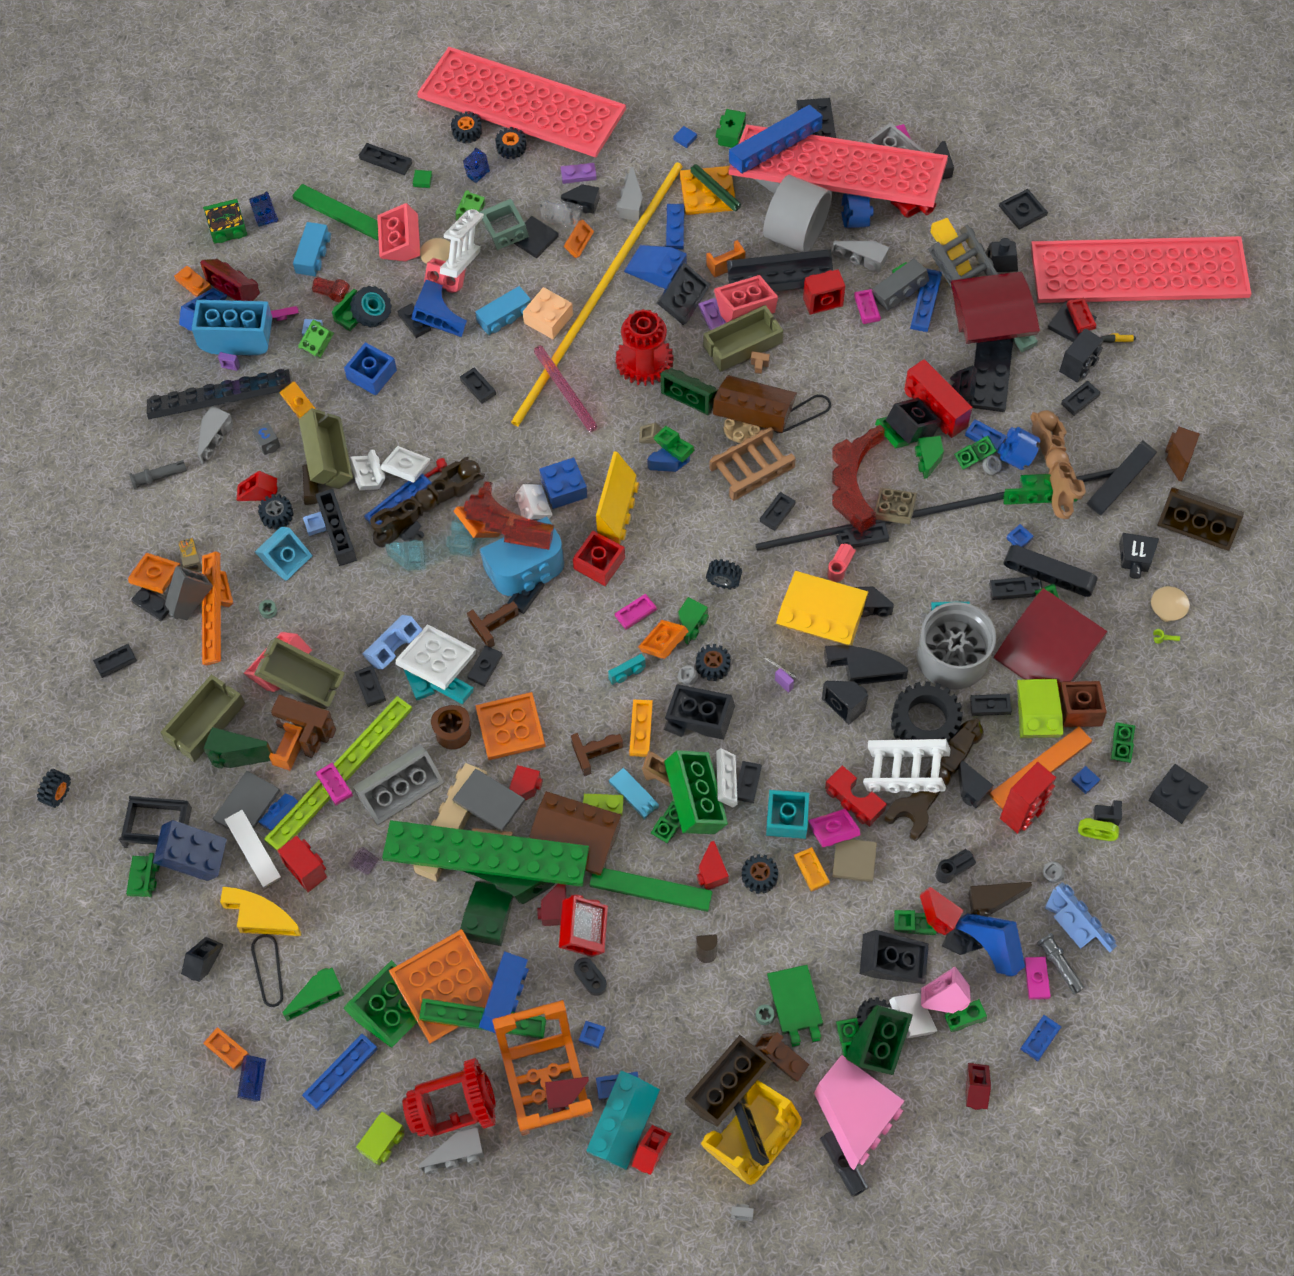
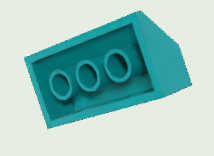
M620 1070L586 1152L627 1170L660 1089Z

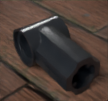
M964 849L949 859L941 860L935 873L936 879L944 884L951 882L955 876L976 864L973 854ZM941 869H947L950 873H944Z

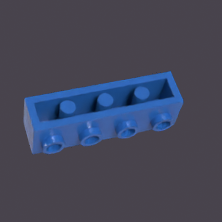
M504 951L479 1028L495 1033L492 1019L509 1015L511 1012L515 1013L519 1002L516 1000V996L520 997L524 986L521 984V980L525 981L529 970L525 968L528 959Z

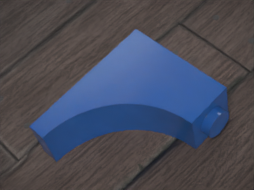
M426 279L414 306L411 319L462 337L467 320L457 316L446 306L442 298L443 285Z
M969 913L958 920L956 929L968 933L985 948L993 961L996 973L1015 976L1020 970L1025 968L1016 922Z

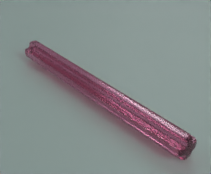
M541 345L535 347V355L589 432L595 431L597 429L596 422Z

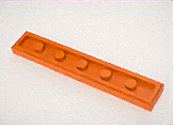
M216 551L202 556V574L213 585L212 589L202 600L203 665L221 662L220 553Z
M1077 727L991 791L990 797L1003 810L1010 789L1037 761L1052 773L1090 745L1092 739L1080 727Z

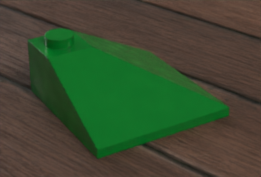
M392 960L343 1008L358 1024L391 1048L417 1023L389 973L390 969L397 966Z

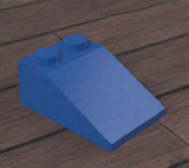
M640 245L624 272L666 289L680 265L684 262L687 264V253L672 247Z

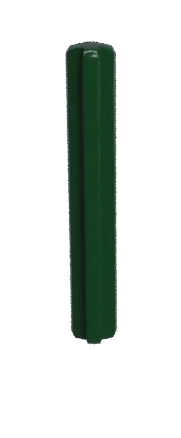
M694 164L690 168V172L733 211L736 212L741 208V203L699 165Z

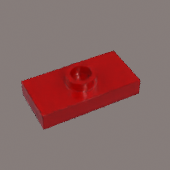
M1084 297L1067 301V308L1078 333H1081L1085 328L1089 331L1096 329L1097 325Z

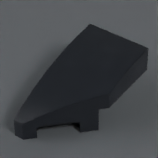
M955 928L947 933L942 947L959 955L984 948L974 937H970Z

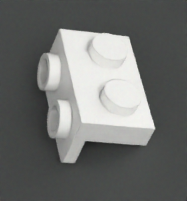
M370 450L368 456L350 457L351 469L359 491L380 489L385 481V473L381 470L380 460L375 450Z
M523 484L515 494V499L525 525H529L533 519H542L546 516L550 519L552 512L542 485Z

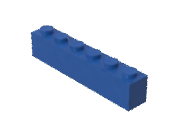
M810 105L802 108L729 149V163L743 174L811 134L818 132L822 129L823 115Z

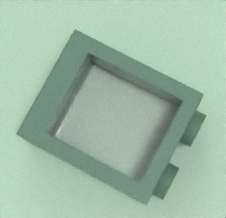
M512 199L480 211V213L484 214L482 222L497 250L529 237L526 225Z

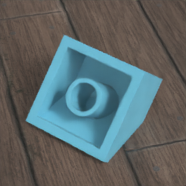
M280 527L255 551L264 564L285 581L313 556L294 532L287 527Z

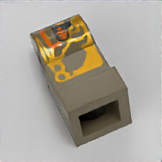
M194 538L178 541L183 568L195 572L202 571V564Z

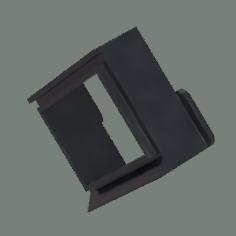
M129 796L127 812L119 841L124 848H128L129 843L158 844L159 835L131 833L137 807L181 811L179 822L189 825L192 807L185 800Z

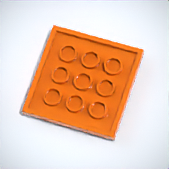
M462 929L389 970L429 1044L460 1026L419 1020L422 998L485 1008L493 984Z

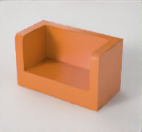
M736 240L734 241L733 250L714 258L710 252L707 253L706 266L714 278L728 272L726 261L745 259L746 251L739 241Z
M285 722L283 725L285 734L276 753H270L269 758L272 765L291 771L301 749L299 739L304 730L302 727Z

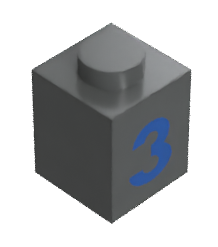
M268 422L252 430L254 438L264 455L274 453L280 448L279 440Z

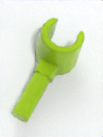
M1156 629L1153 632V635L1161 636L1154 638L1155 643L1160 644L1164 640L1180 641V636L1164 635L1161 629Z

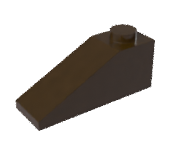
M1032 882L970 886L968 895L971 914L988 917L989 914L997 912L1029 893Z

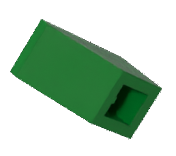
M941 436L919 438L918 444L915 446V455L920 459L918 462L919 472L923 473L924 479L928 478L942 461L944 449Z
M690 597L686 599L678 611L679 624L685 626L689 631L684 636L686 644L697 638L699 634L698 629L701 625L704 626L709 619L708 607Z

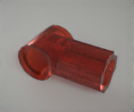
M320 277L315 278L312 285L313 292L329 296L331 300L339 303L344 299L350 288V285L342 279L331 281Z

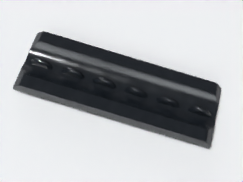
M831 249L726 261L729 284L760 275L774 292L804 288L806 277L825 273L829 270L833 271Z

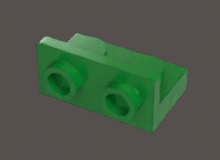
M356 289L347 293L344 299L332 311L334 322L348 331H351L358 324L350 310L352 298L357 293Z
M149 853V856H132L126 891L127 896L152 897V892L157 887L155 874L160 868V865L153 863L154 853Z

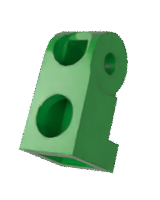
M980 999L970 1002L969 1006L962 1011L948 1012L944 1015L951 1032L987 1021V1015Z

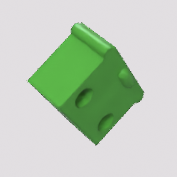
M469 190L465 191L456 210V221L467 210L474 209L480 213L485 205V197L470 193Z
M313 320L298 347L321 358L334 332L322 326L321 322Z

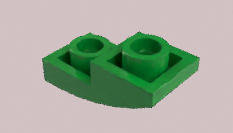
M987 435L972 445H968L956 452L954 455L964 470L998 451Z
M1115 723L1111 760L1131 763L1135 725Z
M674 801L670 803L664 815L659 818L651 831L652 835L667 844L681 826Z
M856 1017L836 1021L844 1057H847L852 1039L859 1030Z

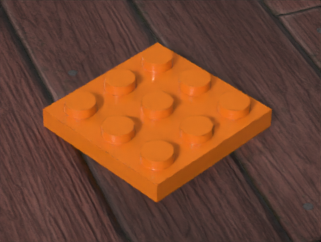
M532 692L475 705L488 760L546 747Z

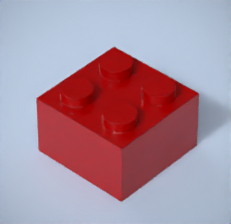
M839 269L810 275L805 278L803 300L809 315L843 307L845 283Z
M592 531L573 557V568L606 587L625 559V547Z
M296 835L277 850L283 864L307 892H310L327 878L325 874L327 869L323 865V860L317 853L314 854L311 851V846L305 839L300 840Z

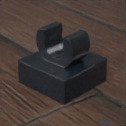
M416 521L399 536L402 540L406 541L409 539L411 544L416 545L418 542L414 536L418 535L420 538H423L424 533L419 531L422 526Z

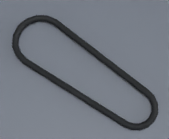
M817 394L792 408L791 412L816 397H823L829 403L825 411L784 429L783 433L827 413L831 408L830 399L825 395Z
M262 934L253 940L251 951L264 1004L269 1007H276L283 1000L278 945L273 936ZM262 937L270 938L275 945L280 1000L275 1004H269L266 1000L254 951L256 941Z

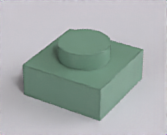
M1034 335L1013 338L1014 343L1021 352L1037 346L1038 343Z

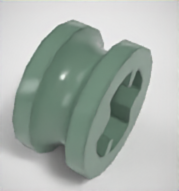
M264 600L259 605L262 617L270 619L276 615L277 608L272 600ZM267 606H268V608H270V606H271V611L268 612V611L266 610V612H265V609H264V608L267 607Z
M769 1005L759 1006L755 1015L757 1022L761 1025L772 1023L774 1020L773 1008ZM764 1010H766L771 1017L769 1019L766 1017V1020H764L759 1013L761 1011L764 1013Z

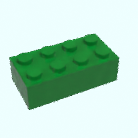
M675 751L664 763L682 833L716 834L728 825L723 803L718 801L717 781L709 752Z

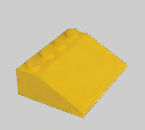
M616 451L613 452L598 505L596 524L597 533L620 544L621 540L624 541L626 537L625 525L630 523L631 514H629V510L634 508L635 498L633 496L634 493H638L639 482H637L635 472Z
M795 571L782 602L776 624L843 645L852 646L868 591Z

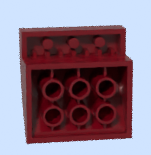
M1022 272L951 280L959 333L964 332L966 344L1033 336L1040 332L1033 298Z
M1043 588L1019 618L993 658L1024 680L1057 679L1060 697L1061 682L1075 681L1090 662L1094 651L1105 639L1108 631Z

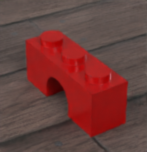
M842 765L826 781V792L830 797L837 798L844 809L852 811L861 824H866L870 827L885 812L887 804L873 791L863 798L854 796L851 789L856 785L857 778Z

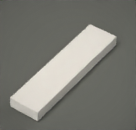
M243 810L224 819L262 887L266 888L280 880V874Z

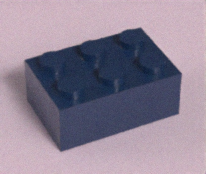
M171 820L161 827L153 863L209 881L219 876L227 839Z

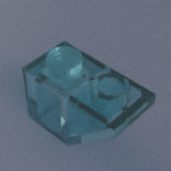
M456 515L455 520L451 522L450 530L452 533L451 536L447 537L446 547H449L450 554L472 557L476 539L472 537Z
M412 540L404 543L393 542L385 544L388 557L407 571L426 569L423 541Z

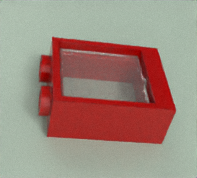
M571 895L570 898L563 900L559 948L590 957L604 953L608 905L601 904L598 900L584 899L582 895Z

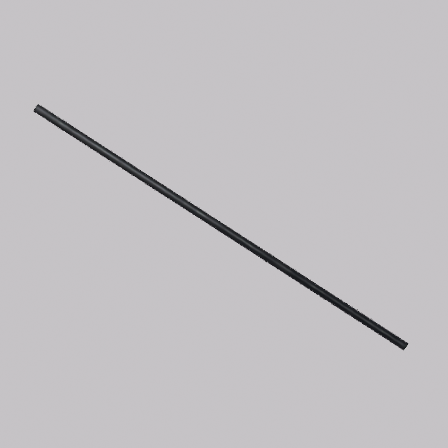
M1117 468L1076 476V479L1088 482L1107 478ZM1004 492L914 510L912 518L1002 500ZM871 519L756 543L755 547L759 551L840 534L845 529L885 522V524L893 522Z

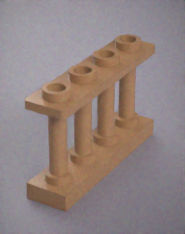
M772 427L761 430L757 435L751 438L748 437L742 443L731 446L724 453L717 454L711 458L709 469L712 472L719 468L731 485L729 496L733 501L795 468L796 458L791 453L783 456L771 440L773 439ZM765 443L778 461L768 464L756 447ZM750 452L762 470L753 473L741 458V455ZM734 460L747 478L737 481L725 464Z

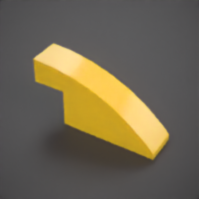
M948 218L934 222L931 225L930 233L936 242L939 241L941 245H945L958 237ZM962 243L947 251V256L950 260L953 261L966 253ZM969 260L956 266V271L961 276L972 270Z
M222 887L220 903L223 908L239 909L237 928L240 933L301 936V931L295 921L273 902L246 890Z

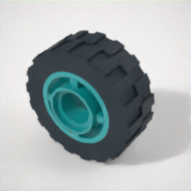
M367 286L361 288L353 296L350 310L358 323H361L363 326L377 327L391 314L392 304L387 293L383 292L381 288Z

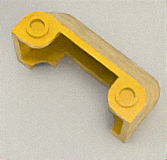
M759 1080L745 1094L744 1099L746 1101L745 1106L751 1110L769 1163L762 1166L752 1159L737 1115L721 1134L717 1131H711L705 1135L701 1142L706 1151L748 1185H753L759 1180L797 1133L802 1124V1118L792 1101Z

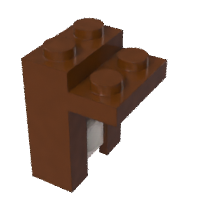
M278 695L271 710L272 716L280 719L276 721L277 727L284 729L283 725L285 722L302 727L304 731L299 739L305 756L313 758L314 753H318L321 742L328 743L329 739L335 735L336 727L330 712Z

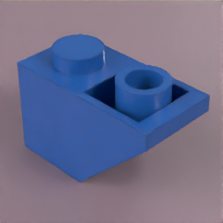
M663 448L650 454L647 459L648 469L653 471L676 472L690 462V456L684 462H681Z

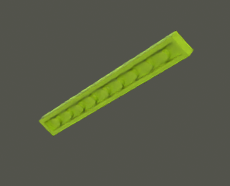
M398 696L334 763L345 782L412 711V707ZM320 780L264 838L265 842L276 851L295 837L331 799Z

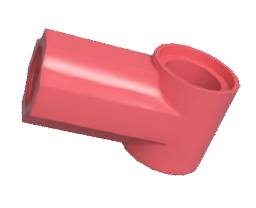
M840 545L828 566L827 575L829 580L833 582L843 580L845 572L856 552L851 545Z

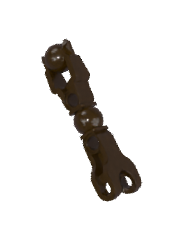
M464 457L460 462L455 461L443 468L442 474L431 485H428L427 489L419 490L415 496H411L393 508H384L374 514L370 519L371 527L375 530L372 535L374 544L379 547L389 545L399 537L405 528L415 522L419 516H423V512L433 510L436 504L439 505L454 496L461 497L474 487L476 482L485 477V474L481 473L479 464L474 460H469V457ZM457 473L460 479L463 480L459 483L450 480ZM380 520L382 524H376V522ZM384 533L387 535L383 540L378 539Z
M977 718L967 720L960 726L959 732L948 744L950 756L941 757L939 778L943 779L946 787L949 785L952 776L959 769L962 760H966L973 744H977L984 736V729ZM932 767L927 770L926 777L924 778H931ZM919 791L912 793L909 797L896 799L886 812L884 821L888 824H893L899 817L910 818L913 822V827L910 830L909 837L917 841L927 829L929 822L927 811L941 791L936 793Z

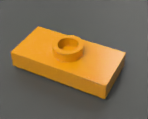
M295 381L279 392L299 419L311 408L315 409Z
M813 847L794 854V859L811 892L830 884Z

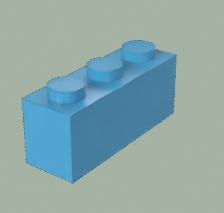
M312 222L306 223L293 261L296 274L316 277L317 271L321 270L322 256L325 257L326 244L331 239V233L328 231L327 225Z
M518 286L475 311L476 320L488 336L492 333H497L502 327L512 324L517 318L521 317L531 299Z

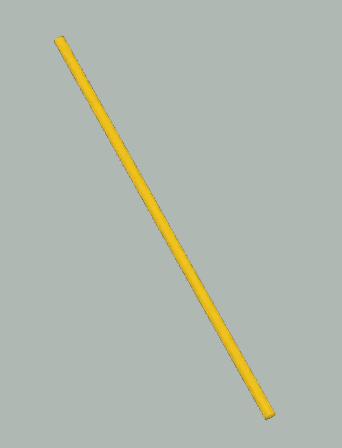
M676 162L513 417L511 421L513 425L518 427L678 176L679 171L683 168L680 163Z

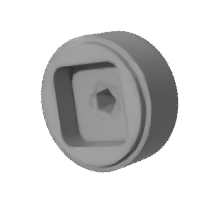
M991 455L984 459L982 466L987 474L995 475L1001 470L1002 463L998 457Z
M686 665L679 670L678 679L684 685H692L698 679V672L693 666Z
M1053 861L1044 866L1043 875L1049 882L1057 883L1063 879L1065 871L1061 864Z

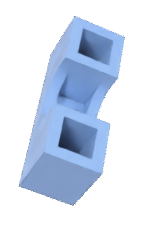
M401 615L362 654L374 668L383 670L396 657L394 651L402 644L410 643L423 630L412 616Z

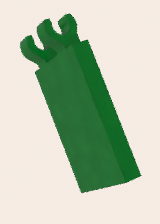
M808 965L767 973L782 1035L789 1034L792 1047L800 1046L801 1040L798 1031L809 1029L812 1043L821 1041L818 1027L823 1026V1020Z

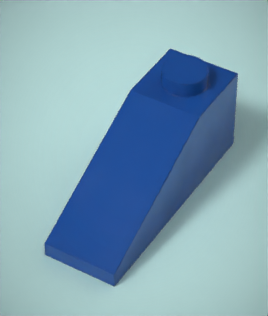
M212 288L182 305L179 325L192 331L196 300H225L227 295Z

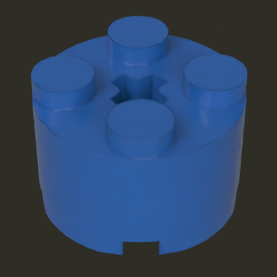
M844 193L841 206H844V211L841 212L844 227H870V216H873L874 213L873 206H870V197Z
M1011 427L1005 442L998 448L1001 460L1020 470H1024L1023 466H1029L1034 460L1039 449L1036 447L1037 442L1040 443V438L1020 427Z

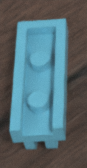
M624 768L609 779V783L620 795L624 796V799L644 819L655 809L659 808V804Z

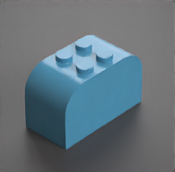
M196 300L192 332L198 347L205 352L218 355L220 352L232 355H261L268 350L273 317L267 301Z
M547 516L480 549L484 570L495 588L506 596H512L515 593L521 594L523 590L531 591L539 582L547 583L552 578L558 576L564 568L561 538Z

